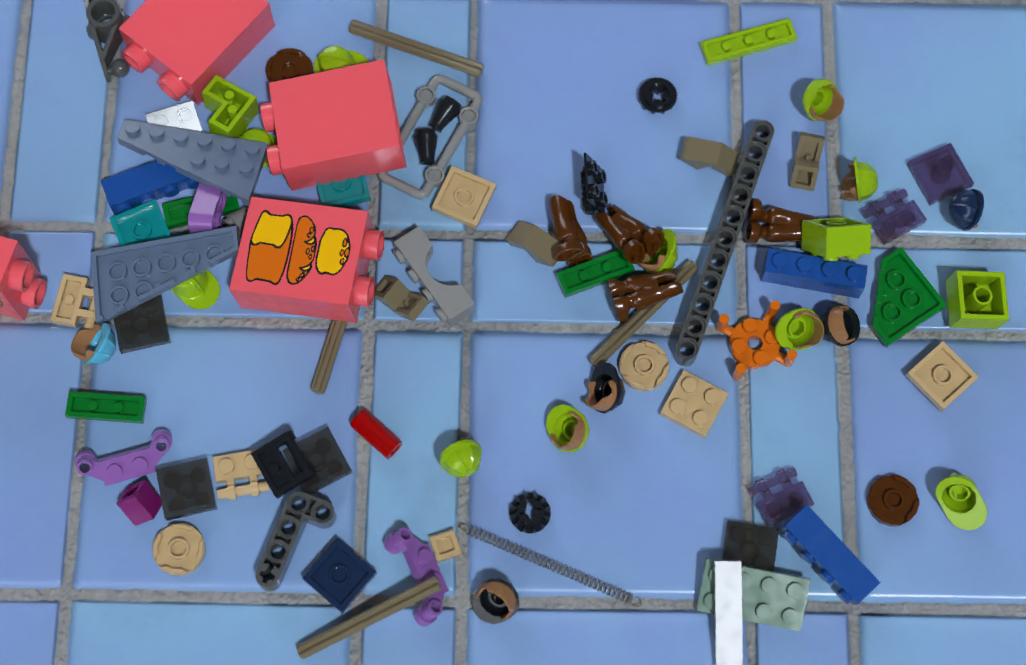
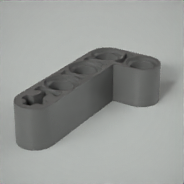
M300 491L289 495L256 571V581L263 590L272 592L280 587L307 523L322 529L333 526L336 521V513L331 503ZM299 500L305 501L306 506L303 510L296 511L293 509L295 502ZM324 509L330 511V516L326 520H319L317 518L319 511ZM288 524L296 526L295 532L291 535L283 533V528ZM277 548H284L286 550L284 557L281 559H274L272 556ZM272 571L274 580H268L266 583L263 577L264 575L269 576Z

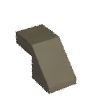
M805 132L800 133L790 187L814 191L825 136Z
M685 137L680 159L695 169L711 166L728 177L735 173L739 153L721 142Z
M519 221L506 238V241L511 246L527 250L537 263L554 267L557 263L553 252L562 243L536 225Z
M385 275L375 287L374 298L400 317L415 321L429 304V301L424 296L410 292L399 279Z

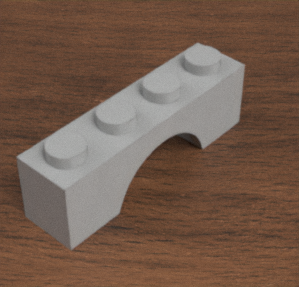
M419 226L394 241L395 251L393 254L400 264L405 263L409 269L407 271L408 276L414 284L417 282L423 289L421 290L422 295L429 303L432 302L437 308L435 313L442 323L446 321L451 328L475 312V303L461 284L444 285L430 276L427 265L433 255V245Z

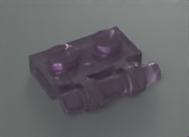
M904 188L897 192L892 191L888 193L886 198L879 202L875 200L868 205V208L862 210V215L865 219L871 216L877 218V220L872 222L871 227L883 245L890 243L927 221L914 200L907 204L904 203L903 199L908 197V193ZM891 205L895 207V210L888 214L884 211V209Z
M794 467L786 470L780 469L775 472L776 475L765 480L761 478L755 481L754 485L747 488L751 497L759 493L762 495L763 499L756 502L755 505L767 527L792 516L804 505L809 507L814 505L803 481L792 484L790 479L797 476ZM781 484L784 490L772 495L770 488Z

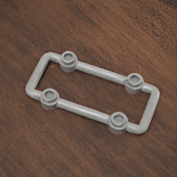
M444 75L434 76L427 86L418 89L417 104L400 131L403 146L424 109L434 105L436 101L435 91L439 84L471 98L473 101L470 106L464 107L460 111V124L436 166H431L426 170V183L423 189L420 190L387 174L388 171L378 173V177L383 183L419 200L427 198L434 187H439L444 183V170L467 129L477 125L479 120L478 110L483 102V98L478 91Z

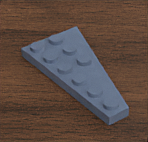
M127 119L124 120L117 137L120 145L143 156L149 155L164 166L168 164L174 167L176 172L208 187L214 186L222 190V194L226 196H235L241 199L242 203L249 206L250 199L253 197L267 156L266 148L268 147V143Z
M231 226L91 252L96 324L106 323L237 255L240 245L239 228Z

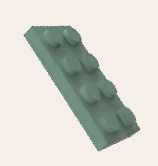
M706 558L696 611L715 615L714 559ZM742 565V620L801 632L810 579Z

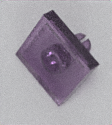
M951 143L914 158L906 164L929 206L972 188L974 185L973 180Z

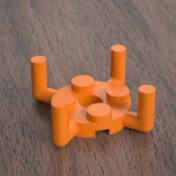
M774 300L770 303L762 320L747 318L735 328L728 325V315H720L716 329L730 337L729 348L734 360L738 363L732 374L734 380H741L746 369L766 367L774 360L786 367H790L794 363L797 352L789 350L786 355L779 352L780 344L775 337V328L771 325L780 308L778 301ZM750 339L759 340L761 348L758 350L751 349L748 346V341Z

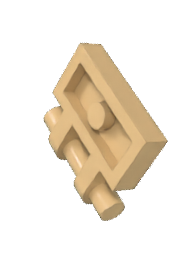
M63 274L50 318L52 324L77 328L79 319H84L83 329L94 328L93 325L96 323L93 289L88 288L90 282L88 278ZM85 298L91 299L89 310L82 309Z
M255 450L212 457L216 483L227 484V488L217 490L218 500L226 498L235 500L237 496L249 494L258 496L260 492L270 491L266 481H258V477L263 475L251 455ZM250 479V484L236 486L235 481Z

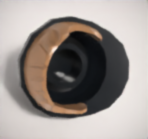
M833 304L821 316L820 320L823 323V337L825 340L843 347L854 343L859 337L860 321L855 311L849 306Z
M604 362L595 368L591 381L587 384L589 395L584 400L586 406L603 414L613 411V409L623 403L626 393L624 382L619 378L617 369L611 363Z
M500 577L483 581L477 588L472 600V607L477 617L491 624L502 623L516 614L520 605L519 595L513 584Z

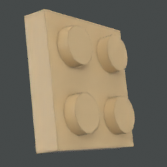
M451 166L431 207L432 211L477 229L496 190V184Z
M944 341L905 375L941 412L979 378Z
M683 370L660 415L705 439L729 393Z

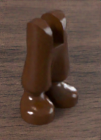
M552 196L549 206L554 235L559 242H563L555 248L553 252L554 259L559 262L567 261L570 268L592 260V252L587 245V237L577 220L573 203L562 196Z
M752 198L747 214V222L750 223L746 228V241L748 244H756L759 239L773 243L802 242V220L817 219V217L780 207H770L764 210L760 199ZM759 223H766L768 226H761Z
M615 204L608 207L610 216L603 211L594 216L596 223L609 235L615 246L623 252L624 258L632 264L642 262L645 258V253L652 256L664 241V233L659 228L653 227L647 230L644 223L630 216Z
M673 268L656 273L631 275L623 281L615 278L607 279L620 323L628 320L631 308L641 311L683 293L681 283H670L678 278L677 270ZM628 292L631 293V294H629V295H627V296H623L625 293H628Z

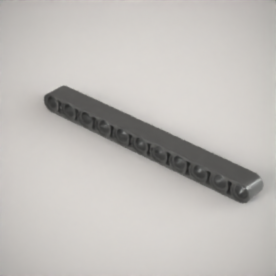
M766 120L757 121L752 128L674 351V359L681 366H690L696 360L774 134L773 125ZM756 133H764L767 137H759ZM749 154H757L760 158L754 159ZM742 175H750L752 179L746 180L742 177ZM734 196H742L745 201H738ZM727 217H734L738 222L731 223L727 220ZM726 238L730 241V244L724 245L719 239ZM719 260L723 266L717 267L711 261ZM704 282H712L715 288L709 289L705 287ZM704 304L708 310L700 311L696 305ZM696 326L700 332L692 333L688 330V327ZM688 348L691 350L692 355L684 356L680 349Z

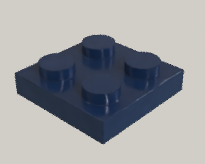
M336 539L302 579L343 614L377 575V572L340 540Z

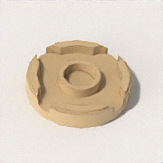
M648 341L629 345L623 351L619 361V373L623 381L630 388L638 391H651L660 387L666 380L669 371V363L665 351L657 344Z
M185 523L169 525L157 534L153 543V557L156 564L165 573L173 576H184L194 572L202 564L205 557L206 544L202 535L193 526Z

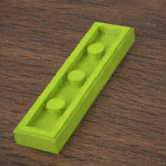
M790 18L702 41L699 46L706 65L710 66L794 43L797 41V35Z

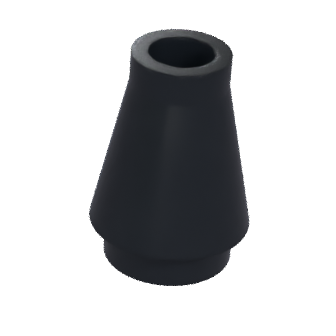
M445 95L443 99L439 100L429 126L441 133L460 113L461 104L450 96Z
M433 128L418 129L414 136L421 165L435 164L438 135L435 134V129Z

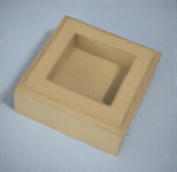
M454 529L429 537L437 563L462 555Z

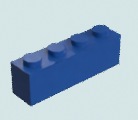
M157 160L101 180L103 190L114 215L154 199L174 197L180 191L188 188L195 189L199 185V182L176 172L174 167L168 164L164 166L158 163Z
M768 248L764 258L761 281L859 299L865 289L868 266L839 260L825 261L822 257Z
M808 505L802 506L780 527L784 531L782 536L792 546L796 544L802 550L800 553L802 558L808 564L812 565L814 563L820 570L819 576L827 584L830 585L832 583L839 590L837 595L846 604H859L881 583Z

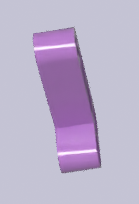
M199 183L188 215V227L191 234L223 228L221 217L228 196L222 194V190Z

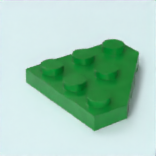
M902 247L882 259L879 265L871 329L887 348L947 306L946 302Z

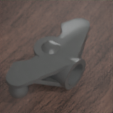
M84 0L86 17L89 21L86 26L87 34L90 39L94 40L107 83L112 82L111 75L118 78L127 76L130 70L128 62L124 59H116L113 62L112 60L123 40L119 28L129 18V15L125 14L123 8L120 9L115 0Z

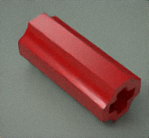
M366 409L361 410L350 423L351 427L386 459L393 457L402 446V441Z

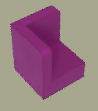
M143 480L126 487L116 504L134 525H139L155 518L163 504V500L147 481Z

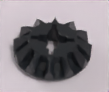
M664 78L648 79L639 90V102H641L644 109H648L652 114H664L669 109L672 110L677 100L675 86ZM663 92L662 101L660 99L652 101L653 93L658 95Z
M525 492L516 497L512 502L509 511L510 520L514 527L521 532L537 533L547 526L551 516V509L546 498L537 493ZM527 503H529L532 509L539 510L534 513L533 522H531L528 515L522 514L526 511Z

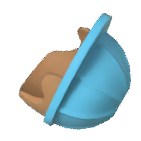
M94 324V328L80 330L72 341V354L82 360L85 365L102 364L110 360L116 350V339L110 331V324Z

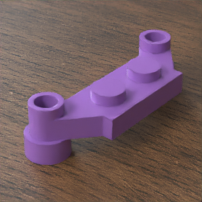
M158 429L152 434L150 445L97 459L95 453L90 450H82L76 456L75 466L81 475H89L102 480L105 486L156 472L157 463L171 447L172 435L166 429ZM158 442H164L165 444L159 445Z
M403 527L398 531L390 533L384 539L386 550L391 554L403 552L416 585L431 577H437L442 587L440 591L424 598L423 604L414 611L415 621L425 627L433 623L437 616L442 613L443 597L449 590L429 543H422L412 536V532L408 528Z

